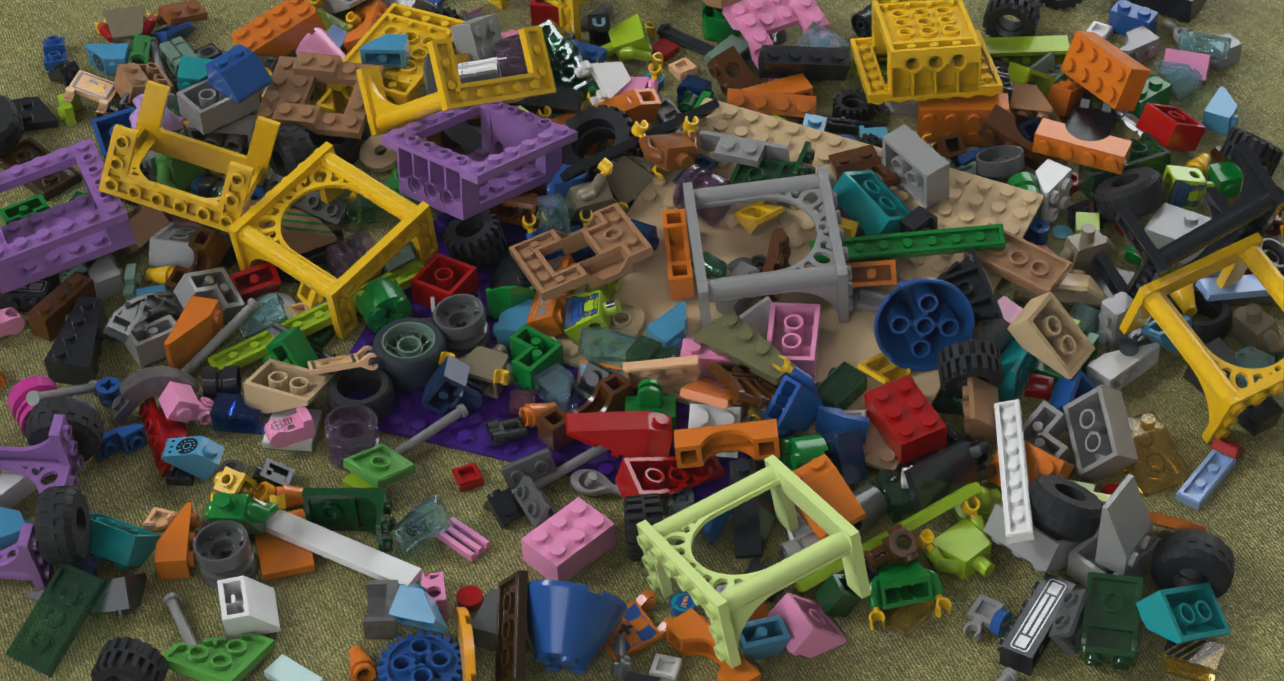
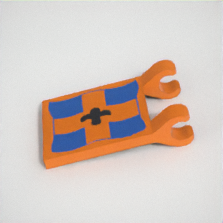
M651 589L643 591L634 601L626 604L627 613L603 646L613 660H617L614 650V637L616 635H623L625 637V653L628 654V657L660 639L666 638V623L674 618L669 617L656 628L643 611L657 605L655 593Z

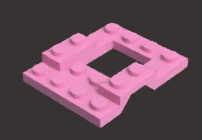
M743 0L724 7L722 11L732 29L739 30L746 39L752 60L758 70V58L762 45H774L769 35L796 25L800 27L812 47L840 48L828 29L830 23L814 0ZM764 78L766 82L777 80V78Z

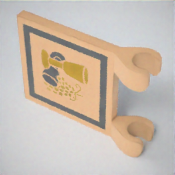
M79 70L70 85L66 87L63 100L71 103L75 94L99 102L96 112L105 115L117 91L114 88V82Z
M367 345L353 354L307 361L311 375L357 367L376 370L378 364L369 365L368 363H372L374 361L373 358H376L377 355L375 353H368L364 356L366 351L372 350V346Z

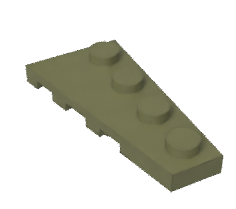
M732 310L693 335L695 343L699 345L703 343L709 346L712 352L718 355L722 353L730 357L731 362L749 367L750 372L775 385L781 383L784 375H789L788 372L776 370L772 365L773 363L778 367H782L784 360L778 355H784Z

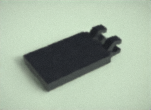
M1084 93L1081 104L1073 106L1066 129L1072 136L1078 139L1098 141L1112 135L1117 115L1113 112V108L1103 102L1102 110L1091 108L1093 94Z
M978 440L967 443L966 441H958L905 470L904 474L916 513L969 483L979 482L980 486H982L981 481L995 476L997 472L994 464H990L987 467L986 464L977 466L974 457L981 456L990 450L988 442L985 440L980 443Z

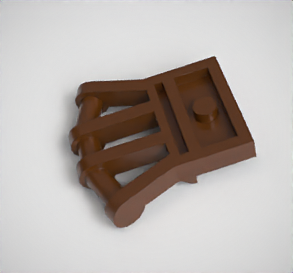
M873 144L828 155L829 164L837 181L844 172L872 170L885 179L883 182L888 188L891 186L895 187L901 183L899 175L896 172H891L882 164L881 158L878 156Z
M776 228L772 231L767 258L762 272L781 270L791 266L789 264V256L791 255L790 240L782 228ZM781 293L764 295L762 299L768 296L772 302L779 301Z
M712 361L708 369L716 376V380L722 384L721 388L730 389L732 402L736 404L746 403L752 405L755 409H763L764 407L767 409L777 390L776 386L750 372V368L743 364L737 365L735 363Z

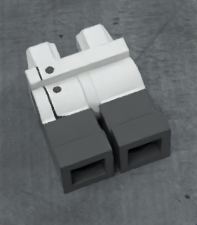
M497 57L458 64L461 84L502 77Z

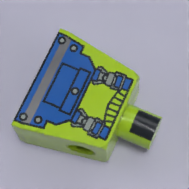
M1167 165L1162 178L1167 192L1165 203L1186 210L1200 207L1203 195L1215 187L1214 182L1206 181L1202 172L1197 168Z
M599 290L567 296L564 332L576 345L607 332L611 326V315L622 311L619 300L613 299L609 301L602 291Z

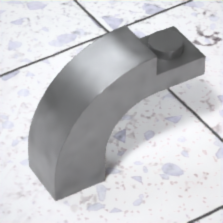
M153 366L136 371L119 384L122 396H118L112 403L111 411L113 418L120 424H123L141 402L151 397L161 396L170 381L191 385L195 395L200 390L198 383L188 373L168 366Z

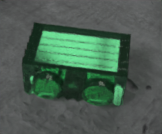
M843 361L838 367L831 368L827 378L815 384L818 390L816 395L822 399L821 406L847 410L854 401H857L866 392V373H863L861 370L859 371L858 368L851 366L849 363L847 364L846 361Z

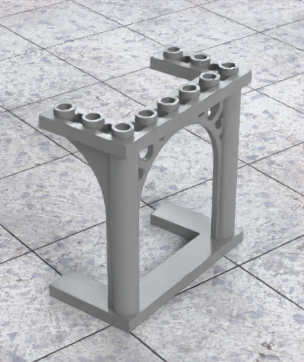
M826 165L817 166V174L693 189L692 182L683 183L688 240L692 250L702 329L711 324L710 302L788 292H803L820 296L835 307L839 323L849 322V312L853 311L852 298L848 296H853L851 281L848 280H852L851 265H846L845 262L849 261L847 246L842 247V243H845L844 229L838 227L841 224L840 210H835V206H838L837 194L831 190L834 188L833 174H828ZM757 201H781L800 208L812 219L817 231L815 244L809 254L793 266L769 272L713 279L706 278L696 209ZM826 244V249H823L820 246ZM823 255L828 257L830 262L825 264L819 263L814 257Z

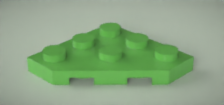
M254 632L241 633V638L226 640L225 636L203 639V644L187 646L186 642L175 643L163 656L166 658L168 670L197 681H241L275 649V640Z

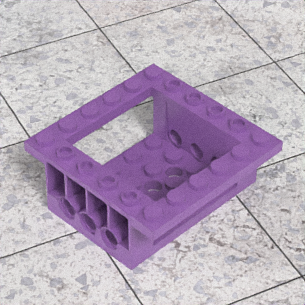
M497 102L440 111L416 122H409L402 128L393 129L390 133L382 135L381 145L397 151L400 194L419 202L424 201L430 207L464 221L482 211L503 203L504 200L512 199L553 180L555 172H558L562 166V147L578 140V131L570 129L566 125L554 123L550 119L536 116L532 112L523 111L517 106ZM481 115L482 148L476 149L471 154L460 155L451 149L438 146L434 142L423 140L428 136Z
M92 138L81 140L69 147L57 149L55 152L42 157H36L31 161L14 165L10 169L0 172V193L78 164L89 193L76 197L74 200L55 205L45 211L34 213L21 220L10 222L8 225L0 226V291L2 294L137 243L121 199L98 191L104 163Z

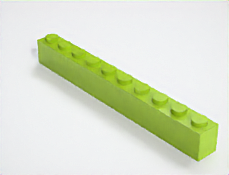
M1067 35L983 38L993 60L1007 63L1011 61L1028 68L1049 52L1054 53L1056 64H1063L1070 47ZM851 51L852 74L853 76H859L856 63ZM875 54L882 75H887V55ZM955 55L952 59H958L961 55ZM938 56L932 57L930 61L937 60ZM910 58L907 62L911 63L915 61L916 58Z

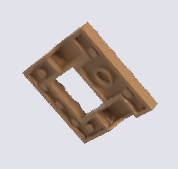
M298 52L297 57L280 56L271 77L273 83L267 86L254 118V127L258 116L281 122L280 127L284 124L292 123L303 125L317 135L361 139L367 123V115L356 70L380 66L383 79L386 72L383 65L342 62L341 57L338 55ZM317 82L354 86L344 114L323 112L321 106L308 105Z
M617 202L595 211L586 227L566 234L551 229L509 247L511 256L543 301L556 298L558 295L577 289L584 284L590 290L600 288L604 284L633 273L634 268L632 264L644 261L646 258L654 255L652 246ZM587 246H590L596 254L594 257L558 272H554L544 258L545 255H550L559 249L564 255H568Z

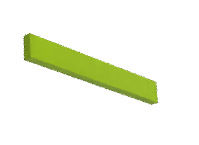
M979 482L969 483L900 523L911 532L983 490ZM887 530L862 544L863 551H870L882 544L881 540L889 536ZM842 558L795 582L793 585L797 593L805 592L828 579L832 573L837 574L844 570Z

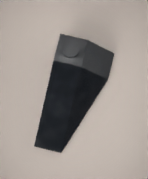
M555 83V93L529 97L509 105L517 107L521 105L535 115L538 109H540L542 114H545V106L550 107L551 114L575 113L581 108L584 93L580 90Z
M521 240L507 242L505 251L494 262L489 288L532 286L511 256L509 247L522 242Z
M757 460L729 461L730 485L766 466ZM770 489L732 508L735 559L755 558V556L762 558L772 524L776 519Z
M146 573L33 591L26 593L29 599L104 613L115 611V616L131 614V608L141 606L147 576Z

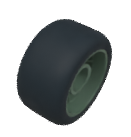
M402 318L395 320L381 328L374 338L372 352L377 355L376 358H373L374 365L378 364V367L384 369L389 374L393 388L400 390L425 388L428 380L440 366L438 363L441 352H447L445 336L437 325L425 319Z

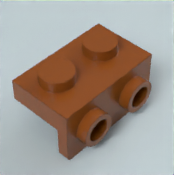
M197 0L161 5L158 8L157 23L159 25L168 24L169 26H175L189 21L207 20L208 12Z

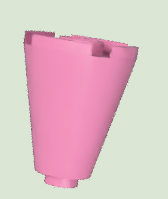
M315 28L316 32L312 35L310 33L305 35L295 53L297 55L298 52L338 55L341 57V60L346 56L321 28Z

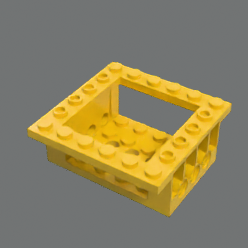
M872 0V37L850 39V48L868 103L879 105L884 102L904 103L907 100L927 101L934 98L947 100L951 97L971 98L975 95L995 96L996 94L1003 93V84L979 29H974L962 0ZM875 54L887 55V84L884 82ZM955 55H961L958 59H952ZM938 56L937 60L930 61L932 57ZM910 58H916V60L911 63L907 62Z
M393 3L344 57L342 62L362 63L360 47L385 34H408L410 54L406 68H385L386 72L383 77L387 101L396 105H402L419 98L418 89L424 84L423 69L425 56L429 53L427 42L451 38L454 55H457L450 27L465 21ZM330 83V89L315 105L321 106L323 112L344 114L354 86Z

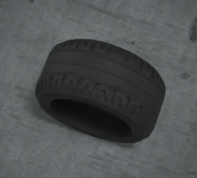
M305 129L315 149L319 148L326 141L330 144L337 143L339 145L333 146L337 156L350 164H354L358 159L360 152L359 139L317 135L311 130Z
M1193 287L1198 310L1196 314L1208 316L1213 320H1192V329L1204 345L1218 337L1224 340L1229 332L1232 316L1229 302L1227 300L1206 301L1198 288ZM1170 298V301L1173 303V305L1176 307V309H1177L1181 314H1183L1182 311L1180 310V308H1179V307L1177 306V304L1174 302V300H1173L1172 298Z
M363 367L340 370L331 378L328 384L327 394L330 410L333 416L344 424L358 427L369 426L383 420L393 409L395 402L393 383L389 374L380 367L376 370H368ZM361 390L377 392L375 395L362 400L345 398L351 393Z

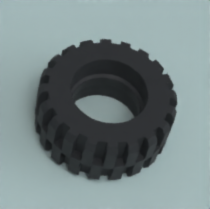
M607 105L589 106L587 110L575 112L576 115L574 117L570 116L565 121V125L570 129L578 131V140L562 147V165H574L585 160L583 158L587 150L601 140L614 139L613 146L634 137L635 135L631 131L634 125L632 119L629 118L625 111L619 110L618 107L610 106L608 108ZM640 147L625 154V156L631 155L641 158L644 154ZM621 157L614 159L613 161L616 163ZM598 168L589 171V182L593 181L597 173H601Z

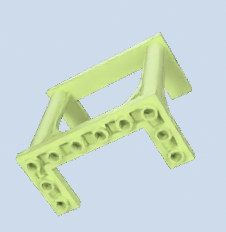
M774 455L764 459L765 468L652 526L646 520L636 524L639 533L636 538L644 553L642 562L649 573L647 582L653 591L657 590L663 598L674 594L670 578L673 577L683 592L687 591L693 602L697 606L701 605L704 608L711 623L709 631L716 644L713 647L714 652L721 662L725 661L732 669L741 664L738 644L746 622L760 604L787 586L842 558L847 585L861 599L871 595L860 532ZM769 489L771 490L776 518L789 532L799 528L795 509L796 504L829 534L828 537L766 569L748 574L730 575L711 571L700 565L692 555L693 540L706 523ZM678 540L685 541L683 544L675 545ZM721 582L728 584L726 589L721 592H717L714 589Z

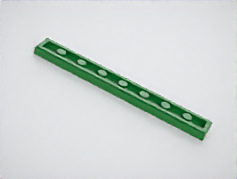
M1003 224L847 237L845 238V243H842V247L847 246L849 261L845 262L853 263L964 253L972 248L975 251L1005 249L1006 241ZM816 240L810 241V251L812 250ZM823 244L820 247L826 249V244ZM823 255L814 257L819 263L825 264L830 262V259Z

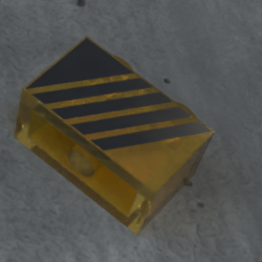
M1167 639L1161 653L1159 671L1190 681H1216L1222 664L1225 645L1204 639L1177 644Z

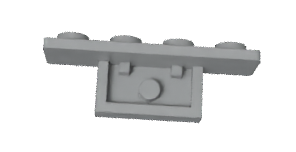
M701 130L699 134L701 149L714 151L715 160L752 167H759L763 157L790 162L789 147L786 145Z

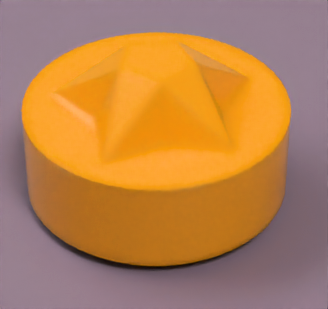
M266 481L262 482L256 487L252 497L268 503L270 502V495L276 494V487Z

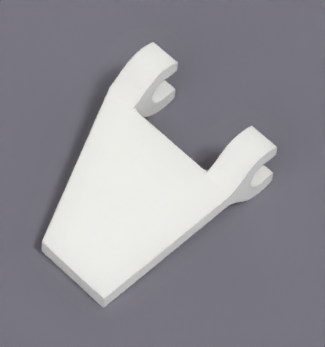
M584 60L580 63L581 68L574 69L578 78L592 74L600 90L596 91V97L589 99L592 105L612 98L631 80L622 61L590 63L588 60Z

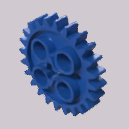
M419 629L417 635L413 636L410 632H407L406 639L397 636V644L389 642V650H382V658H378L379 667H377L379 681H462L463 678L459 642L453 643L452 636L443 639V633L433 636L432 631L429 630L426 635H423L421 629Z

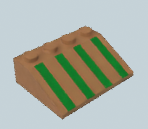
M249 200L242 215L259 200ZM291 206L284 215L281 225L282 237L286 244L298 254H303L337 241V237L316 216ZM268 222L262 228H271L275 223ZM276 234L270 235L271 238L276 236Z

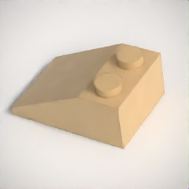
M1051 291L1031 299L1007 328L1023 349L1068 380L1074 377L1095 350V347Z
M269 358L243 383L245 407L268 414L308 406L328 386L333 376L325 373L311 375L307 368Z

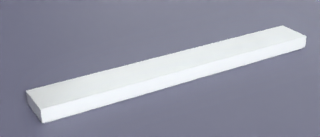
M1020 400L995 403L994 411L1007 544L1035 540Z
M255 499L256 501H258V502H259L260 504H262L263 506H265V505L267 504V503H264V502H262V501H260V500ZM278 510L266 522V533L377 580H398L399 585L411 587V584H415L421 577L422 568L284 510Z

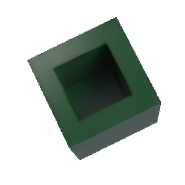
M832 573L815 594L821 609L828 616L846 617L861 600L847 585L844 574Z

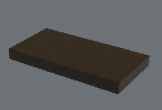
M28 137L17 143L12 149L0 153V168L7 170L14 165L26 163L51 152ZM69 167L23 185L36 195L41 194L48 201L81 182L82 176L76 170Z
M518 570L498 583L494 681H523L525 677L528 571Z

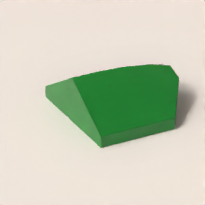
M502 286L495 289L487 288L488 316L499 320L501 312L527 299H534V287Z

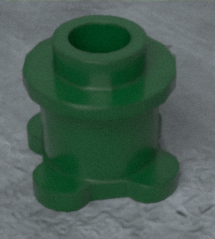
M689 90L685 91V98L677 106L681 114L692 110L700 95L697 96Z

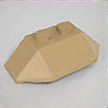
M1071 270V273L1066 276L1053 292L1061 304L1101 308L1102 301L1109 297L1090 275H1085L1086 271ZM1023 287L1014 292L1015 300L1030 301L1039 296Z

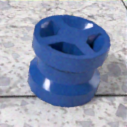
M109 376L97 382L96 391L99 394V402L102 406L110 408L113 401L118 396H122L118 378Z

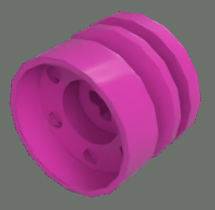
M40 375L25 378L17 383L8 394V408L24 436L30 411L34 407L30 406L26 401L28 392L58 389L56 383L48 377Z

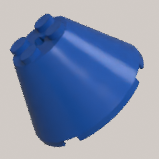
M936 278L900 281L895 289L884 298L874 320L875 339L883 354L894 365L917 372L938 369L937 355H939V352L947 346L971 340L974 331V313L965 294L955 285Z
M558 580L529 581L526 626L535 661L545 664L544 669L550 672H560L561 669H567L575 674H586V669L627 613L626 603L606 591H603L602 595L589 592V586Z

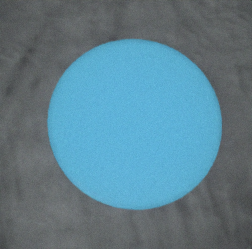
M1058 225L1052 229V234L1059 239H1066L1068 236L1073 235V230L1066 225Z

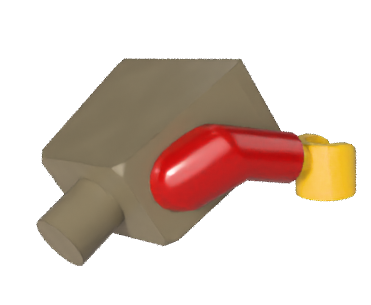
M144 5L104 10V21L100 23L94 22L98 34H101L108 42L128 43L130 52L133 34L150 36L153 28L159 25L157 23L158 13L156 15L147 13L146 16Z

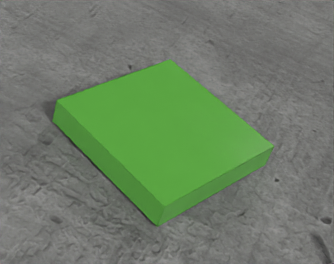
M383 443L347 457L343 462L344 468L374 488H382L416 473L415 464Z

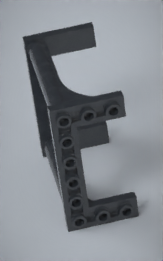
M1243 140L1236 144L1230 153L1243 174L1240 193L1232 206L1229 207L1225 195L1219 192L1216 187L1208 190L1202 201L1210 211L1211 220L1160 249L1155 247L1128 206L1118 211L1114 220L1142 259V262L1127 285L1104 250L1094 256L1091 263L1113 295L1122 291L1134 299L1141 286L1165 276L1170 267L1202 249L1204 250L1196 258L1176 270L1257 232L1261 237L1264 235L1284 206V191L1281 187L1276 186L1271 179L1269 170L1261 165L1255 150L1251 146H1248Z

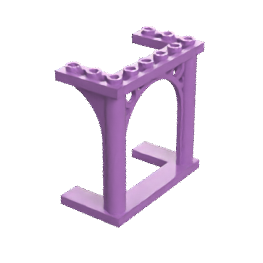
M54 414L48 434L49 438L42 443L26 447L0 446V470L11 471L25 476L37 487L39 494L46 488L53 486L72 485L77 488V476L79 470L83 468L84 458L83 455H80L77 440H74L72 427L68 425L65 415ZM34 471L40 472L38 475H33ZM57 474V479L53 483L48 485L42 484L44 478ZM23 523L18 542L0 551V579L33 581L35 588L46 589L48 580L53 577L54 566L41 557L35 537L34 524ZM12 553H16L15 556L9 557Z

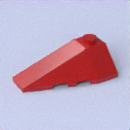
M651 411L566 413L565 415L567 436L592 447L600 445L611 450L610 455L617 458L620 455L627 458L669 457L673 436L670 415Z
M716 455L709 458L704 466L677 469L676 456L623 458L615 482L622 498L630 495L658 493L660 497H664L721 478L725 472Z

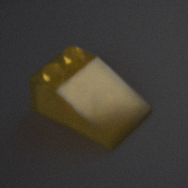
M1151 410L1128 418L1138 461L1128 465L1123 470L1127 475L1131 474L1134 476L1142 495L1147 497L1184 484L1188 480L1189 474L1166 426L1155 412Z

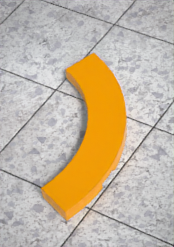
M456 607V635L460 647L463 681H475V676L477 675L473 629L472 625L469 624L470 614L466 607Z

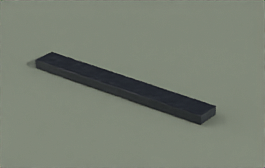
M715 98L647 130L645 134L646 136L670 134L682 128L686 116L688 121L692 123L694 116H697L700 120L712 114L719 108L720 104ZM634 136L567 167L560 174L562 181L568 182L597 168L604 158L612 161L640 148L638 142L640 138Z

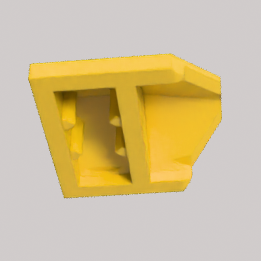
M757 201L733 215L752 234L773 222L785 213L787 209L782 206L765 204L764 201Z
M883 352L859 363L857 366L862 373L883 385L911 373L909 368L906 370L894 365Z

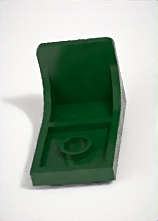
M805 142L798 160L795 162L763 157L759 167L736 164L727 185L815 174L816 168L812 164L815 151L812 150L811 142Z
M303 488L302 499L307 521L331 531H365L377 536L379 551L386 554L392 551L393 542L390 532H395V517L390 515L393 511V501L388 499L387 488Z
M1097 572L1087 573L1086 591L1089 594L1084 604L1079 660H1084L1085 665L1099 667L1101 663L1113 664L1112 668L1119 670H1129V666L1135 667L1138 658L1137 641L1140 619L1136 603L1141 601L1143 578Z

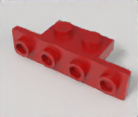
M151 397L140 404L139 416L142 418L145 432L149 439V447L155 458V466L158 468L160 476L166 477L172 466L161 460L166 441L169 438L189 437L185 423L168 420L164 411L158 410L155 398Z

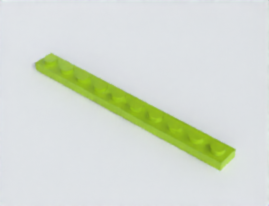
M417 258L378 278L385 277L390 281L396 280L402 290L411 287L410 280L425 265ZM369 282L365 283L352 295L356 313L359 312L355 305L356 297L358 294L359 296L362 295L364 292L363 287ZM324 302L280 324L288 329L299 326L306 337L333 323L328 304ZM265 330L206 358L208 366L218 367L219 370H222L224 366H239V368L249 365L269 354L266 346L275 337L269 334L268 330Z

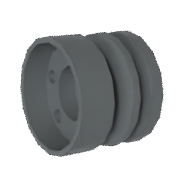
M993 146L976 154L977 172L981 175L980 177L1007 184L1009 178L1013 175L1026 172L1023 170L1025 167L1024 149L1019 146Z
M454 294L437 304L434 309L433 318L435 325L441 329L445 336L447 352L459 358L471 353L477 346H488L490 343V333L486 322L484 306L480 299L469 294Z
M233 520L212 522L203 527L195 536L193 542L194 553L200 564L204 580L209 587L218 590L217 580L238 576H246L252 579L255 576L258 568L257 559L251 547L247 530L242 524Z

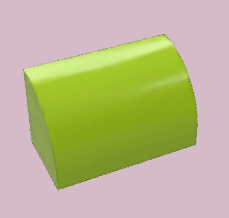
M1011 61L1009 63L1008 73L1013 85L1015 83L1036 85L1044 97H1048L1050 86L1053 85L1055 77Z

